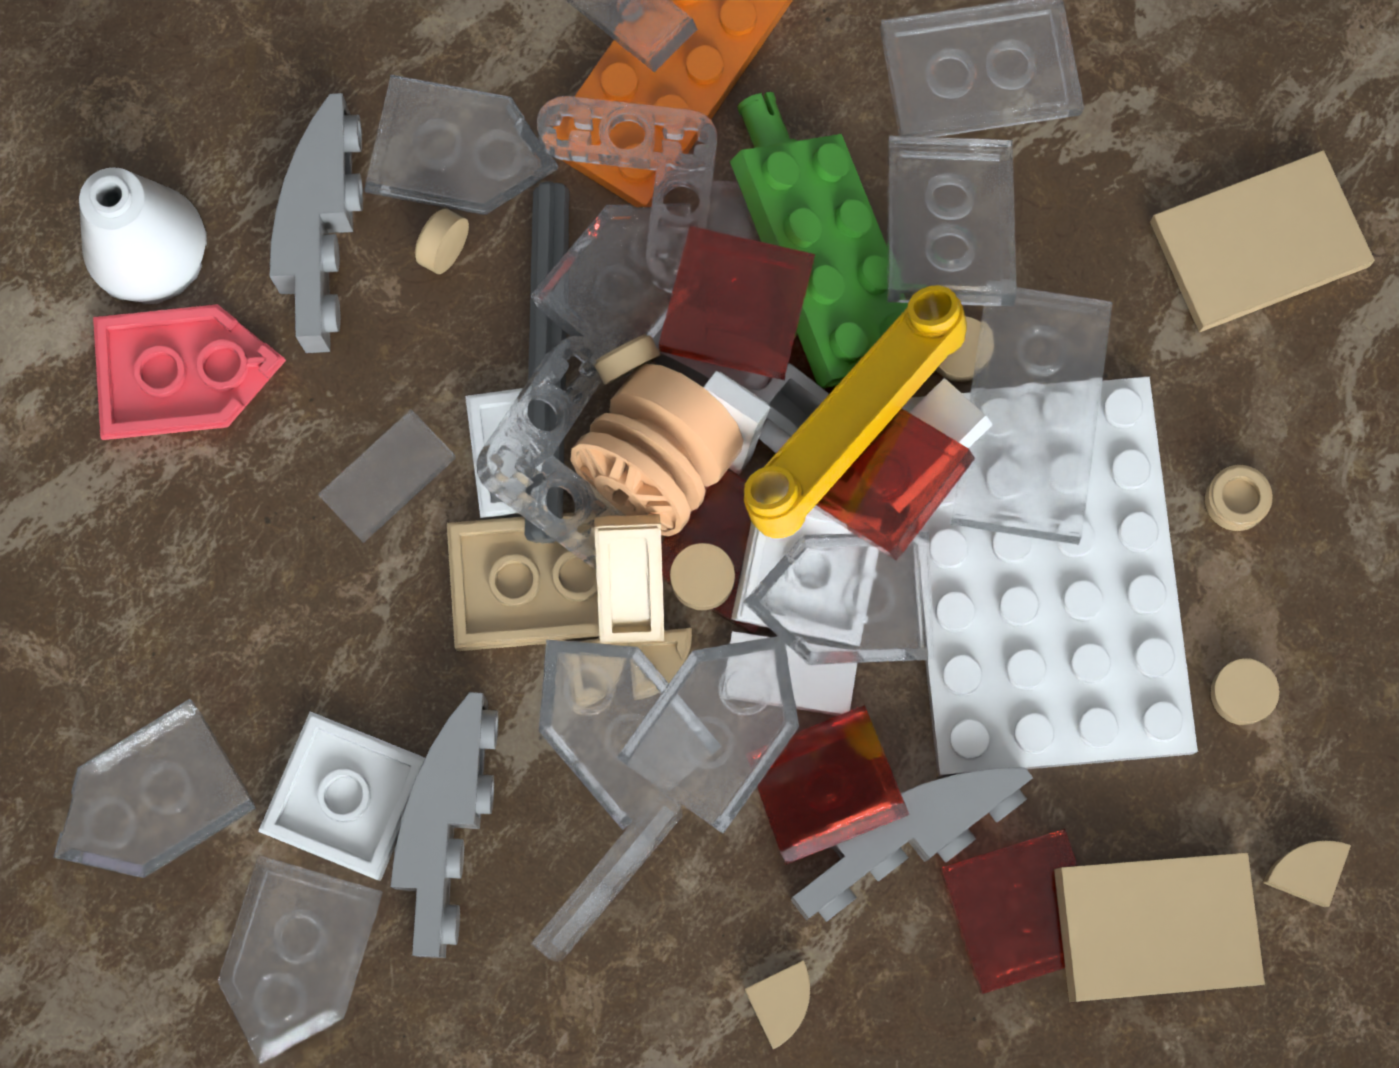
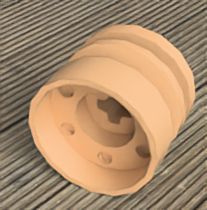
M643 364L632 372L612 397L610 413H604L597 417L590 425V432L581 436L572 447L571 462L577 475L588 489L613 512L620 516L660 514L661 535L672 536L683 529L689 521L690 512L698 509L702 504L706 491L705 487L717 483L741 453L744 440L736 421L727 409L705 388L682 373L665 366Z

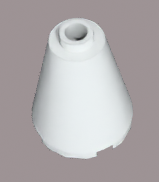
M114 167L99 170L85 181L79 196L82 253L87 270L95 282L110 296L122 301L124 299L142 302L143 304H159L180 295L198 277L202 268L201 261L205 245L207 246V232L193 204L179 192L121 168Z

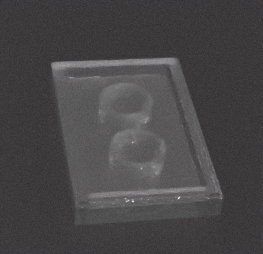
M1013 0L881 20L880 31L900 142L1079 116L1083 112L1084 104L1063 0Z
M889 136L887 302L908 303L912 295L920 289L940 285L952 290L956 297L960 299L962 305L1014 307L1017 286L1013 140Z
M662 786L531 944L548 959L562 962L683 817L681 800Z

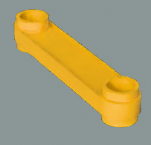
M936 285L922 288L912 295L908 302V307L770 461L763 468L750 475L745 483L744 503L752 524L761 533L771 538H784L798 531L805 522L807 514L949 354L954 353L962 346L965 341L967 321L961 301L952 290Z

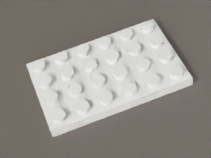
M1150 377L962 393L988 417L993 425L909 507L938 777H949L956 774L994 768L1025 767L1026 769L1191 755L1198 752ZM924 397L910 398L899 410L902 419Z

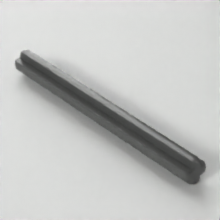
M551 181L541 182L533 191L524 531L528 541L542 544L554 543L563 535L570 191L565 184L553 183Z

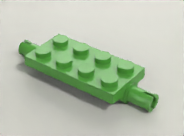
M766 92L764 98L762 93L755 94L744 99L737 106L739 115H742L754 148L740 150L730 160V164L815 380L822 388L837 386L908 307L909 300L842 134L800 141L790 139L777 107L774 93ZM900 412L870 443V446L877 445L902 420Z

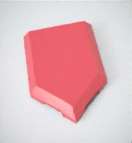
M218 304L93 317L100 437L102 440L229 427L286 360L267 343L261 341L241 325L237 319Z

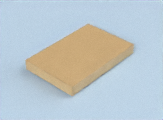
M1324 150L1155 214L1150 221L1199 333L1366 269L1375 261Z
M611 509L563 513V535L554 543L543 544L526 539L524 535L525 516L447 523L454 644L456 651L576 642L600 638L594 517L620 515Z
M1248 853L1054 869L1069 1002L1265 985Z

